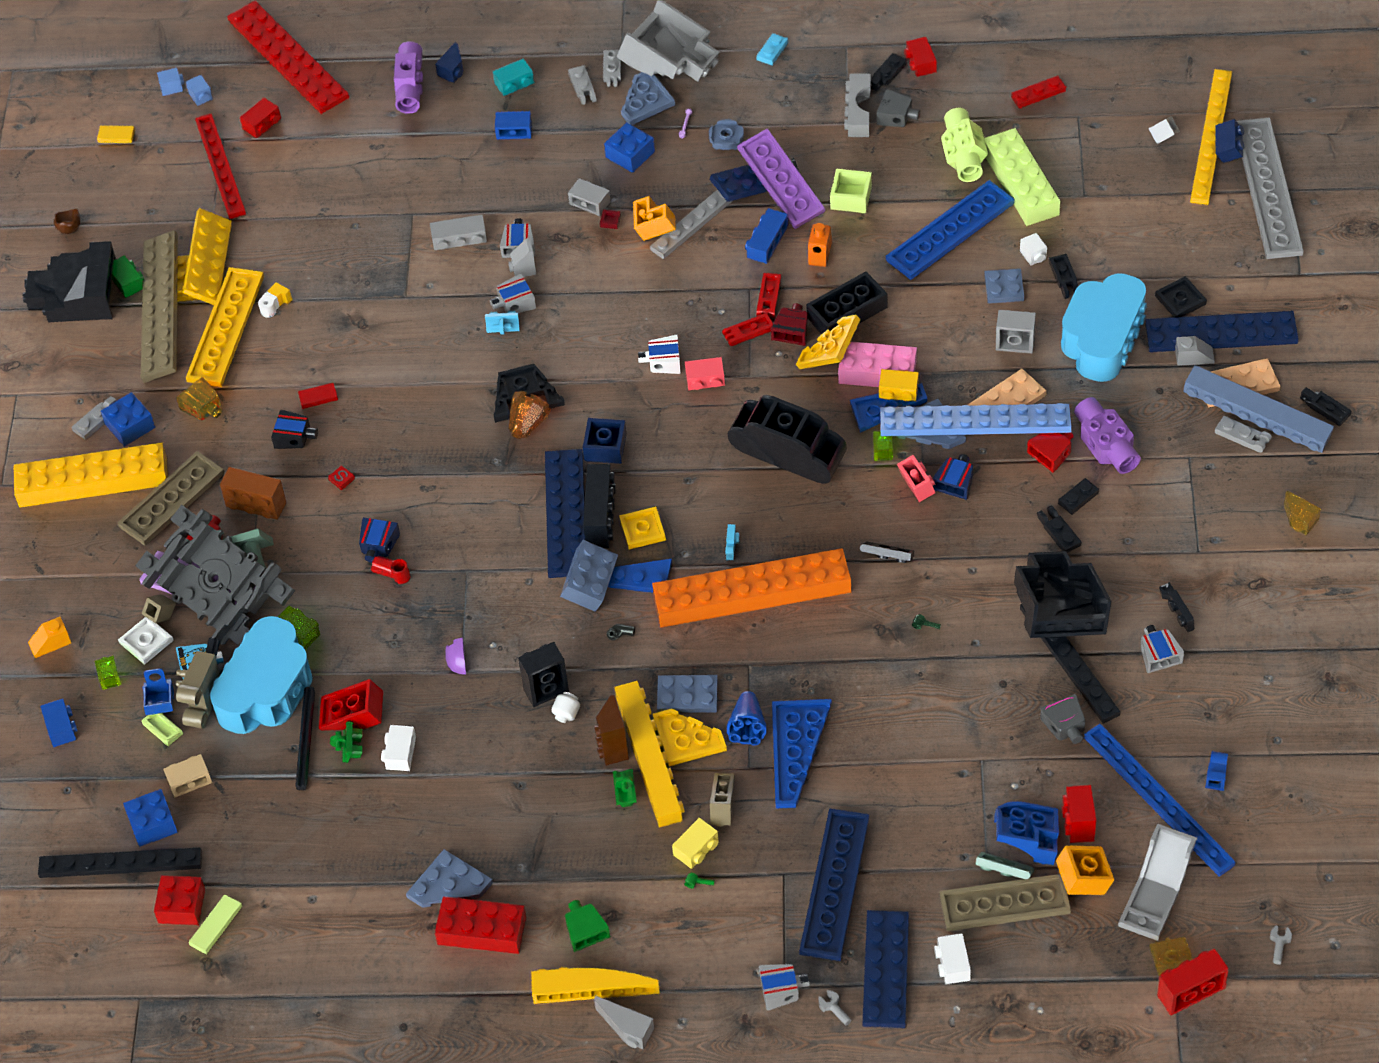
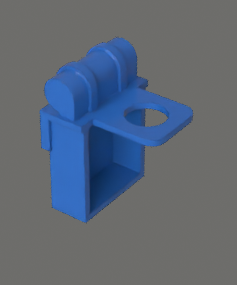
M161 668L146 670L144 672L146 682L142 686L145 714L153 715L173 711L174 689L172 679H166L164 670ZM153 673H157L161 676V678L157 681H153L149 678V676Z

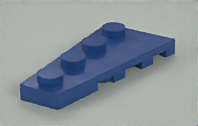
M921 383L918 384L916 401L879 398V393L851 399L850 406L861 433L880 424V407H917L927 402V395Z

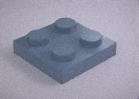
M1021 269L984 271L988 303L1024 301Z

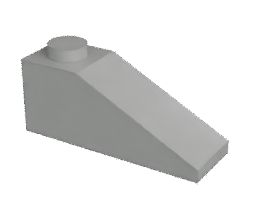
M595 996V1009L621 1039L630 1047L644 1049L654 1030L653 1018Z

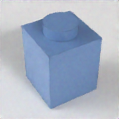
M177 68L157 72L163 96L183 91L181 84H185L182 74H178Z
M202 75L186 81L188 93L197 106L213 99L210 87Z

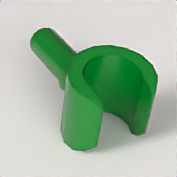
M689 873L684 885L687 888L693 889L696 883L714 885V880L701 879L696 874Z

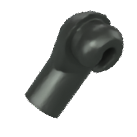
M616 624L607 631V637L610 640H616L623 635L634 636L635 627Z

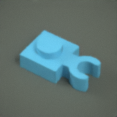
M728 524L726 560H734L735 545L739 544L740 534L736 532V525Z

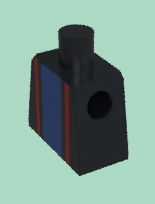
M280 410L271 436L274 449L303 448L307 438L317 439L318 428H311L308 417Z

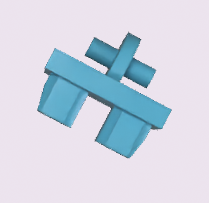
M515 311L485 314L487 333L500 332V335H504L505 332L520 330L518 313Z

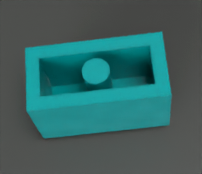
M524 58L493 71L494 83L503 96L534 83L533 71Z

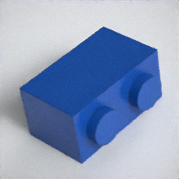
M530 111L496 112V139H531L532 119Z
M64 699L40 706L53 747L76 740L74 732L78 730L75 721L70 720L73 713L70 705L66 706Z

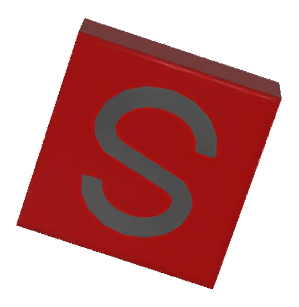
M341 465L328 476V480L340 490H343L355 480V476Z

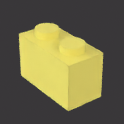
M698 818L672 845L673 856L692 869L696 864H700L704 860L705 855L710 850L712 851L717 847L719 842L718 831Z

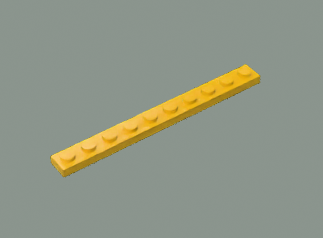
M1214 70L1190 203L1209 204L1217 159L1215 125L1224 121L1232 71Z

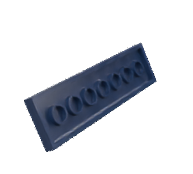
M1294 311L1145 319L1149 352L1175 351L1176 337L1196 336L1212 346L1213 349L1298 344Z
M582 449L545 451L548 578L567 577L575 551L582 540H585L583 528L585 501Z
M829 808L799 955L841 961L870 819L869 814Z

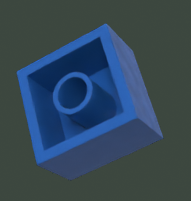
M627 122L604 143L606 158L632 173L655 152L654 138Z
M132 392L101 410L104 424L124 447L155 428L151 413Z
M162 789L123 803L139 847L178 833Z

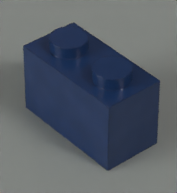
M1235 119L1215 125L1216 155L1223 163L1243 157V149L1245 148L1243 142L1244 128Z

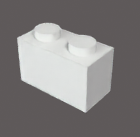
M390 725L389 733L385 734L386 749H383L381 754V760L384 761L387 770L410 771L416 741L413 726Z
M963 934L938 937L937 946H934L936 959L940 958L941 964H938L940 977H944L945 984L970 981L971 970Z

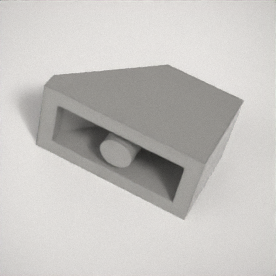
M526 238L510 253L511 261L508 262L510 272H514V276L522 274L523 277L536 275L530 238Z
M1196 336L1176 337L1175 355L1177 366L1215 363L1212 346Z

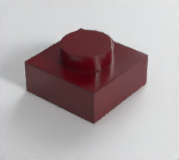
M603 210L600 228L618 229L621 211Z

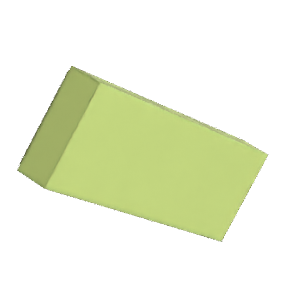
M224 894L190 939V946L207 954L242 908V904Z

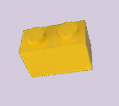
M881 369L879 398L916 401L919 372Z

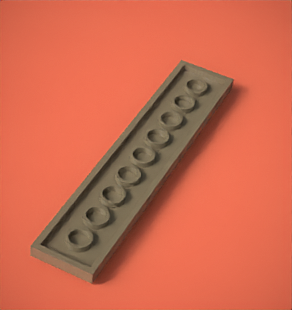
M175 230L148 239L143 243V277L145 280L143 281L141 380L144 383L176 372L178 233Z

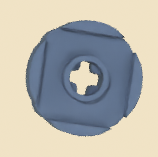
M720 120L714 127L712 125L709 129V140L712 147L716 150L738 149L737 146L743 142V127L737 125V122L734 120Z

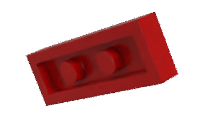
M1057 75L1012 92L1011 98L1020 109L1066 91V86Z

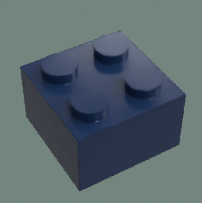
M588 418L583 442L584 461L622 464L627 436L625 420Z

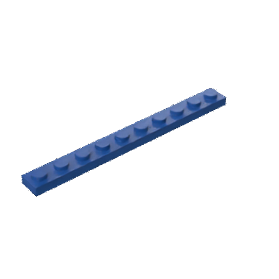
M1098 724L1084 734V739L1172 829L1197 837L1193 851L1219 877L1235 866V860L1101 724Z

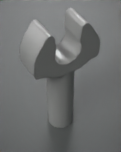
M1276 925L1271 930L1270 940L1275 942L1273 963L1281 964L1284 944L1291 943L1292 933L1287 927L1285 935L1279 936L1277 934L1278 926Z
M827 990L830 1002H825L822 997H818L819 1007L823 1012L831 1010L845 1026L851 1022L849 1016L837 1005L839 995L836 992Z

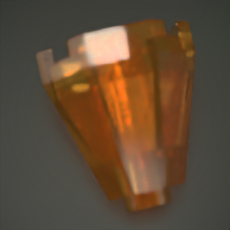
M524 391L515 392L511 401L508 429L511 435L517 439L527 438L548 417L551 411L548 408L549 404L533 394L528 397L526 396L527 392Z

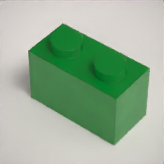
M125 255L114 260L112 280L124 297L127 298L143 290L142 281L145 279L140 271H136L134 262L132 260L129 261Z

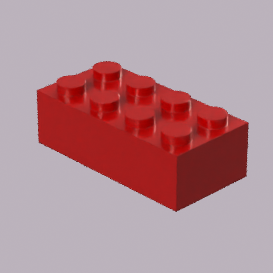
M443 897L435 929L437 945L519 954L526 922L524 905Z

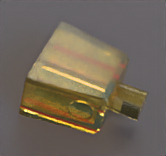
M203 377L176 397L179 409L199 420H205L209 415L218 418L222 413V410L219 408L221 403L217 392Z

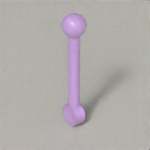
M690 108L686 110L683 128L679 132L680 138L686 137V126L689 116L692 114Z

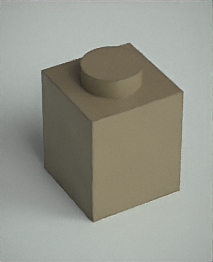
M163 594L147 597L142 615L154 623L170 620L176 603Z

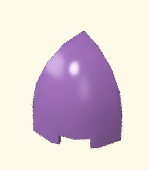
M463 638L453 640L454 644L446 646L447 666L455 673L466 674Z

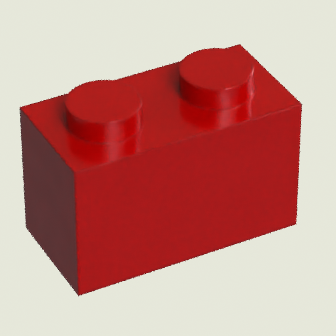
M921 37L906 41L904 54L906 59H909L911 71H914L917 77L936 73L937 60L927 38Z
M266 98L261 99L240 116L242 129L255 138L264 134L281 119L279 107Z

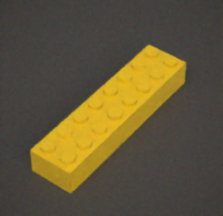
M155 443L14 464V495L20 508L158 487L168 478L166 452L163 443Z

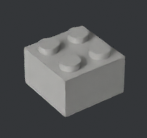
M998 310L996 350L1033 354L1036 313Z

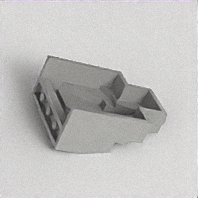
M658 0L654 11L632 34L626 33L617 58L632 68L650 76L661 74L662 76L667 75L674 79L677 74L681 75L684 72L696 81H699L702 77L708 75L710 68L716 66L719 61L717 59L719 51L708 45L710 41L708 39L709 30L665 1Z

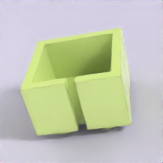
M836 169L830 193L831 209L866 213L872 188V173Z

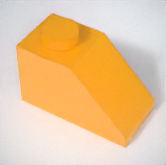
M57 617L41 624L28 643L34 657L38 658L71 644V640L61 617Z

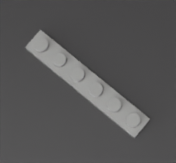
M716 190L676 224V230L665 233L650 246L651 251L665 259L732 201L727 202L721 193Z

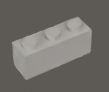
M483 214L430 223L434 250L487 242Z

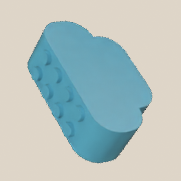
M1113 274L1108 276L1103 283L1088 281L1076 288L1062 319L1061 349L1066 356L1076 360L1077 371L1083 377L1099 382L1110 381L1119 374L1122 365H1126L1128 360L1127 354L1132 352L1133 340L1138 338L1139 326L1144 324L1146 318L1144 314L1147 303H1145L1146 287L1140 279L1126 274Z
M268 616L259 619L254 623L249 632L245 633L242 643L234 650L233 657L225 664L223 672L219 678L215 679L211 689L210 698L221 727L233 733L246 734L254 731L260 724L271 727L285 723L291 717L303 698L304 688L310 687L312 683V673L305 649L298 643L294 626L287 620Z

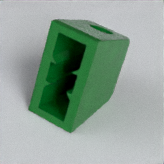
M579 900L569 903L570 912L565 914V920L574 952L610 938L607 923L592 904L582 907Z

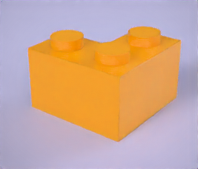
M650 196L633 201L634 229L643 241L676 230L675 215L666 204L657 206Z

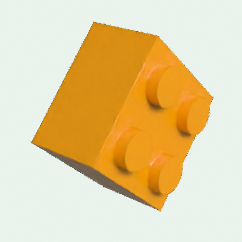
M1065 846L1056 860L1067 894L1105 895L1114 881L1102 846Z

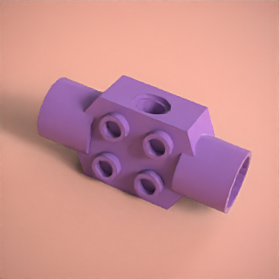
M415 42L401 44L398 53L395 54V106L398 111L406 114L414 113L419 109L420 95L422 94V84H420V82H423V73L420 72L422 67V47Z
M1094 397L1081 401L1074 410L1075 416L1081 422L1080 438L1100 464H1113L1120 474H1126L1135 469L1140 463L1141 457L1133 448V433L1114 409H1103Z

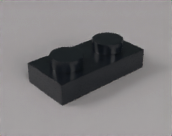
M1084 478L1059 498L1058 504L1073 515L1099 494V488Z

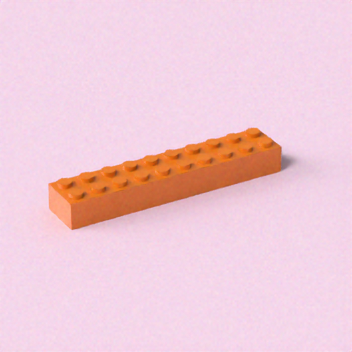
M841 548L652 583L659 624L660 628L851 593V578L844 551Z

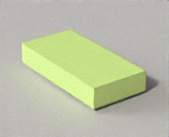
M162 713L147 715L141 720L142 724L167 746H170L183 735L182 730Z

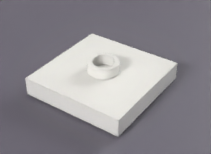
M147 617L118 639L119 644L144 665L174 641L168 632Z

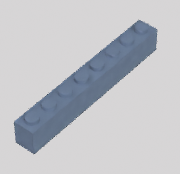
M1194 365L1185 381L1183 392L1189 396L1201 399L1205 403L1219 407L1225 412L1235 414L1241 419L1253 422L1257 426L1271 430L1277 435L1287 437L1295 443L1309 447L1313 451L1322 453L1332 435L1333 425Z

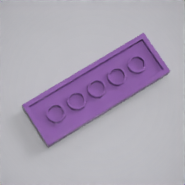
M768 129L763 130L737 146L741 155L781 211L788 214V220L794 229L825 212L824 206Z

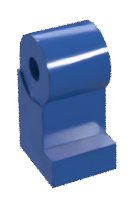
M1211 752L1205 788L1224 791L1228 753ZM1210 780L1219 781L1220 783L1213 784Z

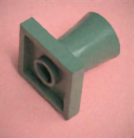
M260 529L231 536L232 543L247 554L249 552L255 553L258 556L257 562L266 568L261 548L274 545L271 536Z

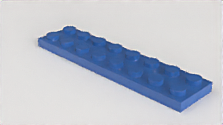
M988 180L887 254L886 261L912 280L1014 204V198Z

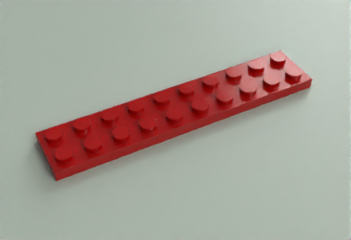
M256 1L227 16L228 21L320 114L349 99V93Z

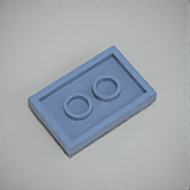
M717 675L658 676L657 712L674 709L679 713L717 712Z

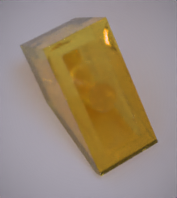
M1289 491L1285 493L1284 507L1290 527L1297 532L1307 535L1319 521L1321 509Z

